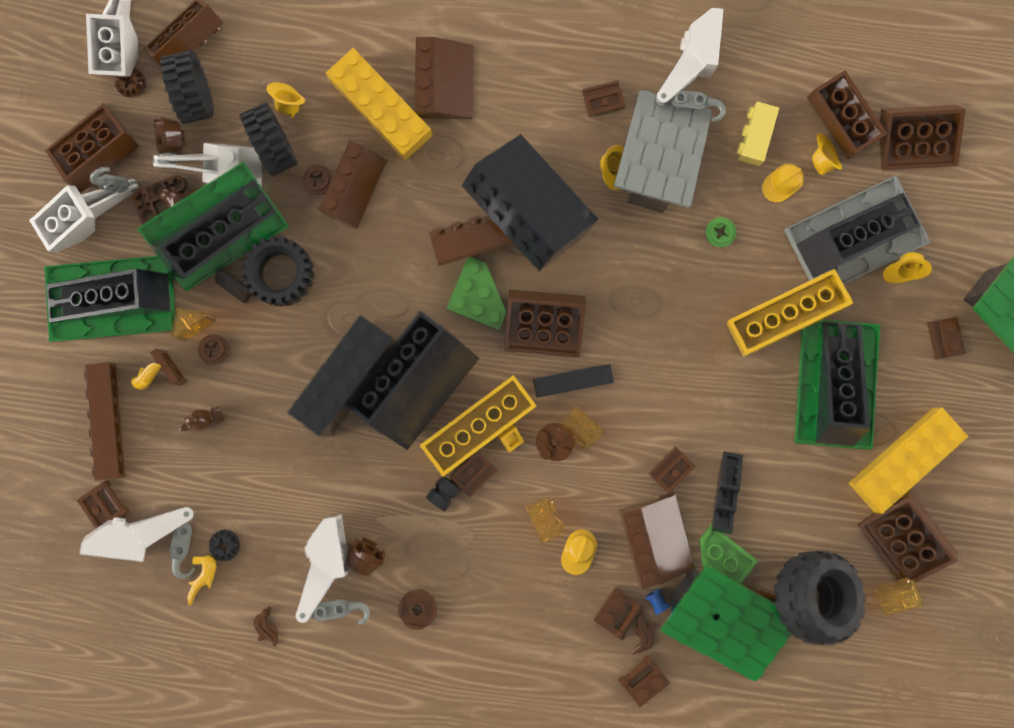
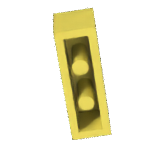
M758 101L753 107H750L747 114L749 123L744 126L742 136L745 137L743 143L740 142L737 150L739 161L760 166L765 161L779 107Z

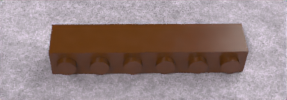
M116 363L85 365L84 378L87 381L85 395L89 403L87 416L90 419L89 436L92 439V446L90 448V454L93 457L94 463L92 474L95 477V481L125 477Z

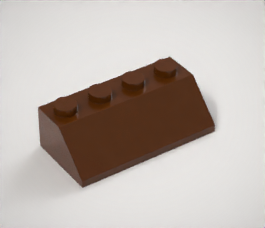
M194 0L143 49L161 66L160 60L163 56L187 50L194 51L198 46H203L207 42V38L211 34L218 32L221 28L220 25L224 22L208 4L202 0Z
M846 70L814 89L807 97L848 160L887 135V132Z
M349 140L319 207V211L325 216L357 229L387 160L369 148Z
M488 214L484 217H472L464 223L455 222L447 228L439 227L429 233L439 266L513 244Z

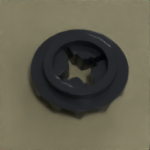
M230 530L216 532L208 542L209 551L213 558L220 561H228L234 558L240 549L238 536ZM221 540H223L224 543L231 542V544L226 547V551H224L223 548H217L220 544H222Z

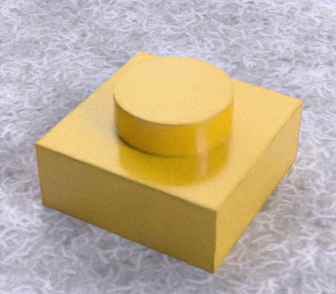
M514 425L498 435L499 440L509 453L525 442Z

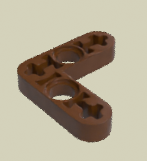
M178 175L171 176L140 188L133 193V202L142 225L147 222L144 217L147 211L153 212V218L159 214L155 204L162 202L160 196L156 195V189L158 187L169 189L168 184L171 186L170 190L172 192L184 193L188 187L187 181ZM176 181H179L180 183H182V184L179 185V186H180L179 189L176 188V187H172V186H175V185H176ZM142 194L146 196L144 198L145 204L148 205L146 207L144 206V203L139 200L141 199Z

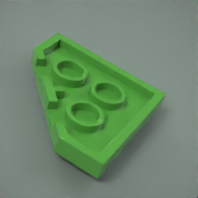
M468 257L447 310L500 331L507 312L486 263Z
M710 524L699 539L703 569L707 564L741 584L758 560L723 533L711 531L712 525Z

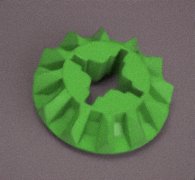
M724 217L713 219L706 228L707 241L713 246L720 248L729 246L736 237L735 225ZM724 226L723 233L725 236L722 235L717 239L718 233L716 230H720Z

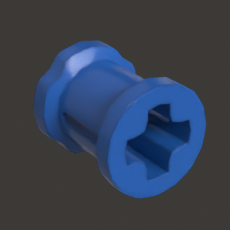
M660 588L653 590L645 596L646 600H649L654 607L655 615L664 612L670 607V604L666 603L661 595L662 591Z

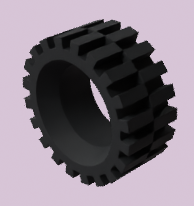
M187 50L161 57L160 64L162 67L160 68L163 74L162 79L166 86L165 90L168 93L172 109L176 112V117L180 119V122L187 124L212 118L214 106L210 95L211 91L207 84V78L204 75V69L201 67V62L197 58L196 53L193 50Z
M267 102L239 114L242 125L256 154H258L261 163H263L264 168L271 177L298 165L290 143Z
M269 236L270 240L262 238L259 240L260 245L254 243L251 246L254 249L251 253L249 251L246 252L245 256L248 257V260L242 261L245 271H241V273L246 278L243 281L245 286L249 288L248 291L252 295L270 305L282 307V304L289 306L293 305V301L299 302L302 300L300 298L302 294L305 296L308 294L306 290L308 286L312 287L313 285L311 277L314 278L315 272L312 271L314 265L309 259L310 256L300 245L291 239L288 240L282 236L279 239L275 236ZM278 255L291 257L297 269L296 277L292 284L281 290L268 288L263 279L265 264L271 258Z

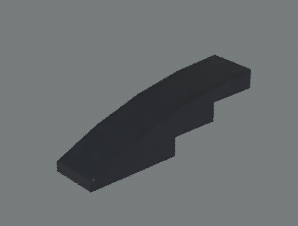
M607 364L535 378L533 383L536 398L611 384L614 383L611 365Z
M723 452L711 531L726 534L733 532L734 513L737 509V496L741 483L743 458L741 454Z

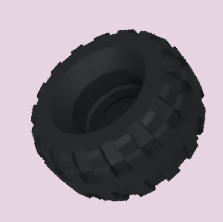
M807 551L789 559L784 564V568L779 571L777 575L778 582L774 587V593H776L775 607L779 611V619L787 627V631L797 639H802L803 642L814 645H835V643H842L852 637L853 633L857 632L861 625L860 620L864 617V602H866L861 578L858 577L855 567L849 564L847 559L837 553H830V551ZM816 588H817L818 594H819V604H818V608H817L816 597H815Z

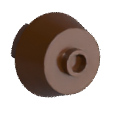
M165 117L154 119V128H156L155 141L158 154L174 153L182 150V141H185L184 130L180 129L179 121Z
M363 537L362 540L355 538L348 546L346 563L354 572L368 576L383 565V559L386 555L385 551H380L376 547L377 543Z

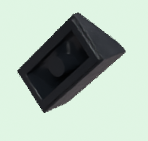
M222 269L216 270L215 283L241 302L246 303L252 296L248 291L249 289Z

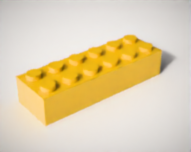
M354 48L325 73L334 87L405 161L433 136L430 127Z
M833 269L728 320L726 325L742 356L746 357L850 307L853 301L836 270Z
M513 375L423 442L420 447L440 474L445 476L537 407V405Z
M943 407L932 408L849 482V485L873 512L883 514L969 436Z

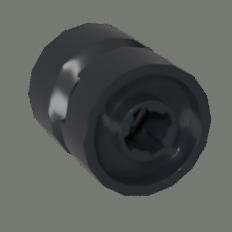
M441 475L435 483L436 488L430 490L426 499L446 512L452 503L451 499L456 498L462 489Z

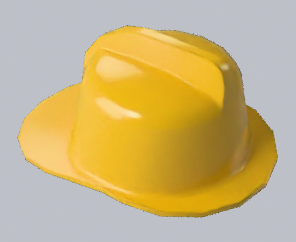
M274 82L267 85L266 90L273 98L276 111L285 114L290 119L294 118L295 114L299 112L301 104L305 103V99L287 84Z
M818 134L817 142L819 147L812 156L816 171L819 175H824L835 169L842 170V165L833 143L826 135Z
M622 145L611 146L600 160L605 184L610 189L617 191L620 189L615 188L614 184L624 150Z
M784 164L778 167L763 181L762 192L764 196L772 202H782L788 199L803 186L804 175L801 171L802 169L793 164Z
M909 252L903 254L897 262L890 264L884 270L883 278L892 284L918 280L927 277L932 272V266L924 259L923 254Z
M583 529L575 530L568 537L561 556L562 567L566 572L572 575H580L589 569L597 549L596 538L591 532Z

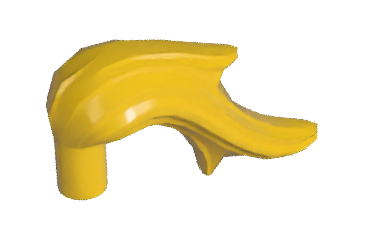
M151 363L146 368L141 367L138 375L131 379L133 387L138 390L147 389L160 370L161 365Z
M210 556L193 557V564H202V573L196 580L189 582L191 589L188 594V604L190 606L196 594L203 586L207 585L209 589L211 588L216 571V561Z

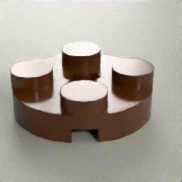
M549 423L537 433L536 446L543 459L562 461L571 454L575 446V439L570 430L567 431L563 427L564 425ZM553 438H555V440L557 442L559 441L560 444L555 446L552 444L551 441L553 440Z
M422 589L407 592L398 605V615L402 622L408 628L414 630H421L429 626L437 614V603L434 596ZM417 604L423 608V611H420L418 615L415 614V610H412V607H416Z

